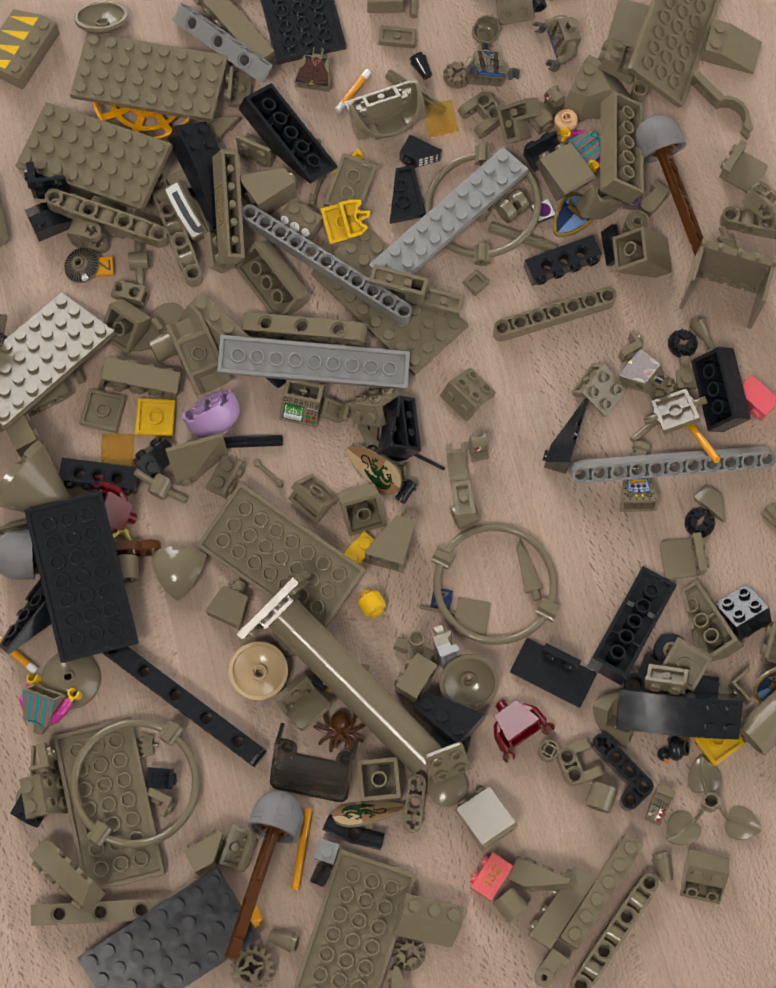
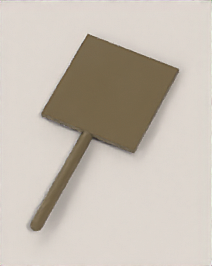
M458 597L456 611L449 610L450 614L455 615V620L471 632L486 635L491 603ZM419 606L420 609L440 612L439 608Z

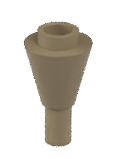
M698 316L690 321L692 325L689 328L704 341L708 350L714 348L715 345L710 338L705 317L701 319Z

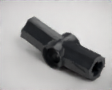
M329 814L322 829L347 841L349 844L380 851L385 833L362 827L340 826L334 822L333 815ZM354 829L359 832L358 839L351 840L348 838L350 830Z

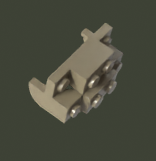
M417 79L405 81L344 101L345 108L351 118L352 129L358 140L370 136L375 137L376 140L395 136L409 130L414 122L426 118L424 98Z

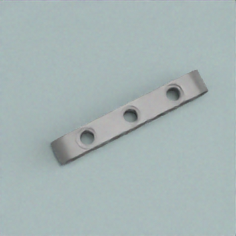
M183 3L179 4L172 18L175 23L217 53L227 55V60L256 80L265 82L273 66L271 63L193 8Z

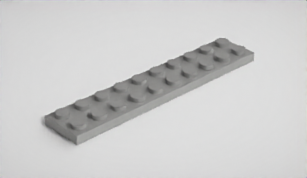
M502 147L369 264L370 269L372 270L374 264L414 274L529 173V169Z
M220 335L217 374L407 390L410 352Z

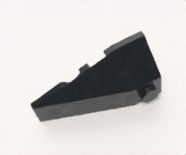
M585 398L552 442L550 449H545L542 459L546 461L544 468L566 474L589 399Z

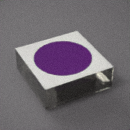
M548 199L541 201L538 224L555 216V212Z

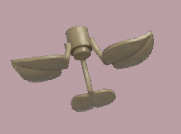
M701 756L690 768L688 785L694 793L704 791L705 796L702 801V808L694 819H692L689 813L684 811L674 813L667 824L666 839L676 845H687L695 842L701 834V827L695 822L705 811L712 813L717 809L724 818L728 819L725 823V830L733 839H748L759 834L762 829L755 815L744 807L735 806L731 808L729 816L725 813L722 806L719 805V797L714 793H710L719 788L721 774L715 766Z

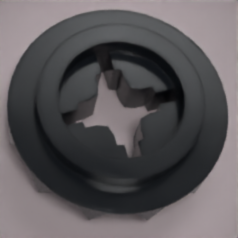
M683 328L678 331L675 330L668 339V348L676 357H690L697 350L698 342L696 335H693L690 330L687 331ZM680 339L683 341L688 340L686 347L684 345L678 346Z
M701 507L689 511L684 520L687 532L690 535L701 532L702 538L709 536L716 524L714 515L709 510L702 509ZM704 517L703 523L705 524V526L700 525V527L698 526V528H695L697 526V521L695 519L699 520L700 518Z

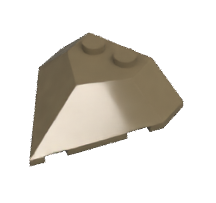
M591 55L584 60L563 108L575 112L578 122L591 118L601 119V102L613 91L631 98L619 79L599 69L600 61Z

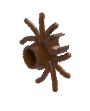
M339 711L332 715L331 726L327 720V714H323L326 727L330 730L316 725L313 728L330 734L318 742L321 745L324 741L331 738L329 752H333V741L336 749H338L337 743L343 741L345 749L347 747V740L349 751L352 752L353 745L350 737L358 740L360 743H363V740L351 733L363 729L366 725L362 724L351 729L357 716L353 713V718L349 725L347 714Z

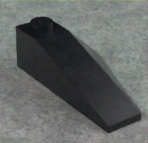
M47 202L25 209L39 242L69 230L73 220L51 211L48 208Z
M41 579L25 598L28 601L23 610L19 609L16 614L18 620L9 627L0 643V648L7 654L12 653L51 625Z

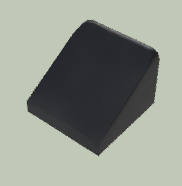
M317 864L310 882L323 888L331 873V868Z

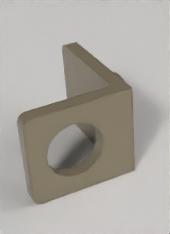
M748 668L728 685L732 689V694H737L745 705H748L752 700L736 682L749 671Z

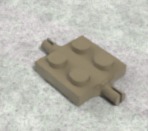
M687 389L651 401L654 415L643 418L644 423L648 425L657 422L664 434L700 422L697 407L707 404L705 396L694 400L689 395Z

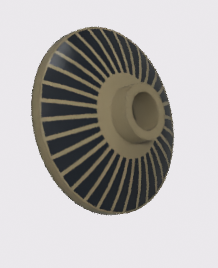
M89 248L75 249L68 255L64 263L66 276L76 283H84L91 280L99 269V258Z

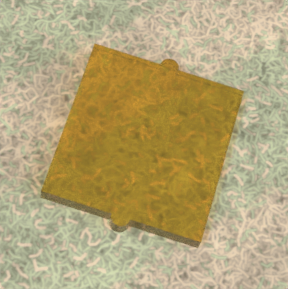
M452 100L436 101L434 104L425 105V121L429 138L439 135L445 136L448 133L458 131Z
M118 432L116 434H102L101 462L133 467L134 435L120 434Z

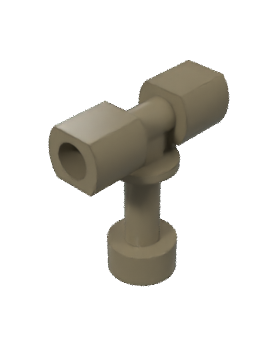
M418 630L412 631L409 634L408 640L398 636L393 650L404 654L407 652L412 655L419 653L430 661L434 654V650L422 646L424 635Z

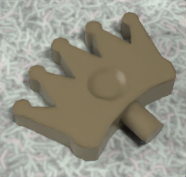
M140 732V735L144 736L143 738H137V741L143 742L138 744V747L142 748L139 750V753H143L140 758L153 756L155 754L154 747L159 746L158 743H154L155 736Z

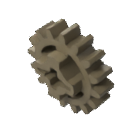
M255 945L253 950L248 946L246 947V952L240 951L236 964L230 965L235 968L231 975L237 976L234 983L241 982L240 988H245V986L247 988H260V985L266 988V981L273 980L270 977V973H275V970L271 969L275 962L269 961L272 957L271 954L264 955L266 949L263 948L259 952L258 946ZM254 954L261 956L264 961H256ZM246 957L244 966L240 967L242 960ZM252 963L255 966H261L255 969L254 974L250 971H245L251 968ZM263 970H266L264 977L260 980V974ZM248 975L252 983L245 981L242 976Z

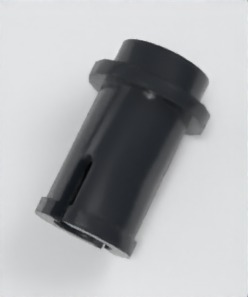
M410 479L403 481L404 485L395 496V499L399 501L402 495H404L400 501L402 504H405L411 493L416 491L415 487L417 484Z

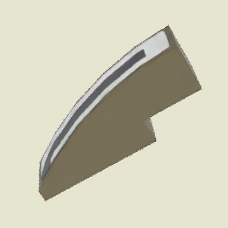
M177 180L165 187L164 192L191 239L195 241L202 237L204 233L209 232L196 200L192 199L186 183Z

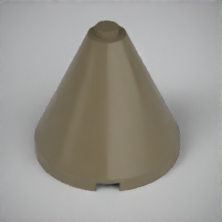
M39 440L34 442L24 452V456L12 466L0 481V507L24 512L25 509L71 498L45 445Z

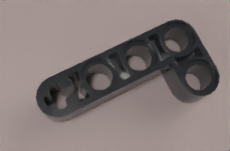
M599 733L591 742L592 749L629 787L620 797L619 804L623 810L632 811L651 794L654 788L653 782L607 734ZM604 740V746L599 747L597 745L598 742ZM609 747H611L612 749L607 754H605L604 752ZM612 753L618 754L620 762L614 763L610 759V755ZM625 768H631L634 771V776L631 778L627 777L624 773ZM640 782L647 784V792L640 791ZM626 796H631L634 799L633 806L626 805L624 801Z

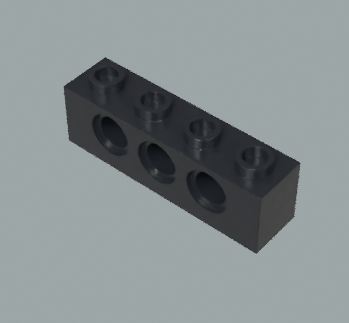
M590 235L525 259L523 267L532 286L536 284L543 285L552 278L559 279L566 273L578 272L587 265L589 267L596 265L600 261L602 253L594 235ZM578 253L583 254L584 257H583V258H579V257L576 256V254H578ZM559 260H565L567 264H561ZM548 266L550 270H544L542 267Z
M63 457L61 460L59 475L66 488L73 489L76 486L82 487L81 489L86 491L103 489V487L95 488L92 486V483L95 485L101 483V480L95 481L94 479L95 476L102 474L104 475L103 481H108L112 484H115L113 481L116 477H122V481L115 485L121 487L127 496H131V494L137 493L139 478L134 476V472L138 467ZM79 472H84V473H85L82 478H80V479H77V478H76L77 473H79Z

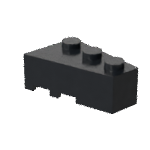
M400 395L386 404L384 413L386 425L382 426L377 454L408 459L421 452L415 398Z
M427 691L413 705V711L452 744L458 742L464 744L484 721L483 713Z

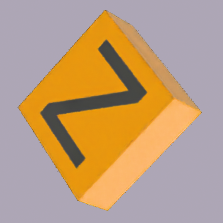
M98 257L99 269L95 277L114 276L113 257Z

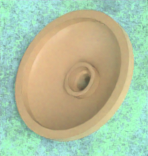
M257 641L242 646L235 652L229 664V678L233 688L241 696L249 700L262 701L272 698L282 690L287 681L288 665L285 656L277 647L267 642ZM258 670L263 671V675L260 677L256 676Z

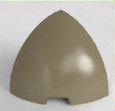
M172 546L152 553V565L162 587L178 601L189 591L199 577L207 554L191 547H184L183 550H173Z
M619 692L606 695L593 705L594 719L604 734H607L616 744L627 748L635 731L616 728Z

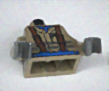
M557 15L545 20V23H533V26H539V29L534 31L536 33H544L546 28H548L547 33L557 60L549 59L545 64L551 66L548 70L556 72L560 64L563 65L576 55L581 41V35L577 27L578 21L573 17Z
M487 43L480 44L478 46L479 50H475L473 55L469 56L463 65V69L466 71L465 75H469V84L501 87L507 77L508 80L513 78L518 80L520 76V70L518 68H509L501 58L498 51H490Z

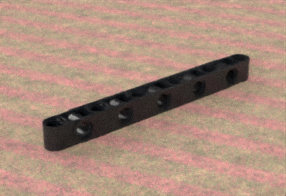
M120 648L115 653H102L254 768L267 751L131 648ZM148 668V675L140 676L141 669ZM174 691L180 692V697L177 700L170 698L171 693ZM206 714L212 716L209 723L202 722V717ZM242 738L243 744L240 747L233 746L234 739Z

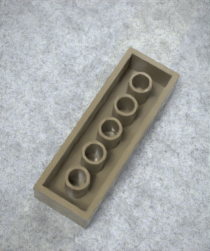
M613 91L601 102L600 191L630 204L644 193L643 153L635 144L637 129L643 122V104Z

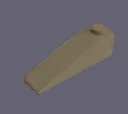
M697 579L681 590L690 622V629L694 638V645L713 656L711 662L727 658L744 647Z

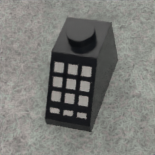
M409 135L400 151V161L406 166L414 165L415 168L438 162L442 158L441 149L412 135Z

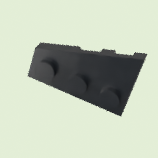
M414 165L396 168L390 224L422 218L425 216V210Z

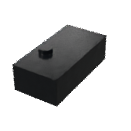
M716 347L691 360L699 397L705 396L707 404L702 405L707 430L709 432H725L751 420L734 348Z

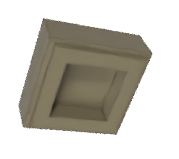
M477 270L463 280V284L474 296L489 285V282Z

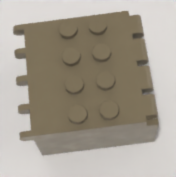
M703 237L692 263L679 309H683L696 277L703 279L706 277L710 281L721 284L724 282L728 286L738 289L742 287L745 291L756 293L747 327L751 329L766 302L776 267V258L771 259L761 256L760 253L756 255L742 251L743 248L735 249L728 247L721 242L720 244L707 241V238Z

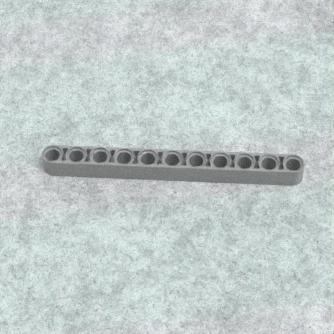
M248 204L242 208V220L248 228L397 323L405 325L411 321L412 307L410 304L383 287L369 284L368 277L256 206ZM249 214L254 215L252 218L246 217ZM263 224H269L268 227H262ZM279 233L285 234L283 237L276 236ZM293 243L300 244L298 247L292 246ZM310 252L315 253L312 257L307 256ZM325 262L330 263L329 266H323L322 264ZM339 272L346 273L345 276H338L337 274ZM354 282H360L361 285H360V286H354L353 283H354ZM374 291L377 294L375 296H370L368 293ZM386 301H390L393 304L390 306H386L383 303ZM406 311L408 314L402 316L399 312Z
M766 446L714 449L721 459L718 463L712 461L707 464V461L711 458L705 450L573 461L568 466V472L577 483H592L770 468L776 463V455ZM731 457L730 461L725 463L726 459ZM694 460L693 464L688 466V463ZM672 462H675L674 466L669 467ZM654 463H657L656 467L650 469ZM634 465H638L637 469L632 470ZM620 466L617 471L613 472L615 467ZM601 468L598 473H594L595 469ZM582 469L580 474L575 475L577 470Z

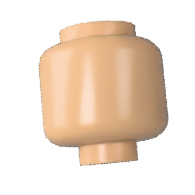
M563 109L556 114L554 119L556 133L563 127L570 131H575L577 128L578 117L575 112Z

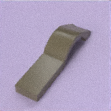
M697 72L693 76L691 85L715 109L730 108L736 111L742 120L740 134L747 140L750 137L753 126L749 110L744 102L736 97L724 96L705 76Z
M465 443L461 444L460 450L451 451L450 445H446L448 472L456 518L476 517L472 485L468 476Z

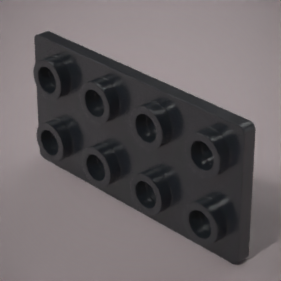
M529 638L525 640L510 670L511 674L578 708L581 707L597 675L596 672L580 665L581 660L548 643L543 646Z

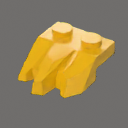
M350 199L332 206L320 208L329 245L358 237L368 229V226L362 224L361 221L370 217V211L358 210L361 200Z

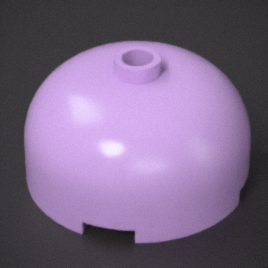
M227 389L225 393H222L221 390L214 392L196 402L191 411L186 410L183 413L182 419L190 432L198 437L205 438L219 433L225 434L236 422L240 413L239 402L232 389Z

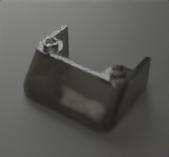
M281 723L274 744L270 785L277 790L334 802L346 801L356 763L359 739H355L352 752H339L336 756V761L297 753V744L290 739L283 738L285 723Z

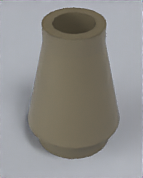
M668 851L652 854V862L660 876L661 882L673 880L671 855H669Z
M270 931L268 942L289 953L291 951L295 952L298 948L300 936L296 935L295 932Z

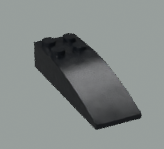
M272 83L244 97L239 111L271 150L303 179L311 184L337 169L336 163Z
M206 121L175 125L167 139L173 145L172 149L212 230L217 229L212 157L220 151V148Z
M642 566L587 667L622 686L677 584Z
M620 688L616 728L672 736L739 740L743 700L737 694L686 692L685 694L673 695L665 691L653 692L643 689Z

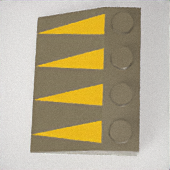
M12 10L0 28V79L22 90L24 89L60 34L56 22L39 14Z

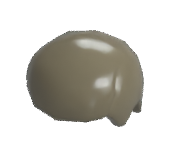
M490 15L480 16L472 27L473 38L481 44L493 43L500 33L499 22Z

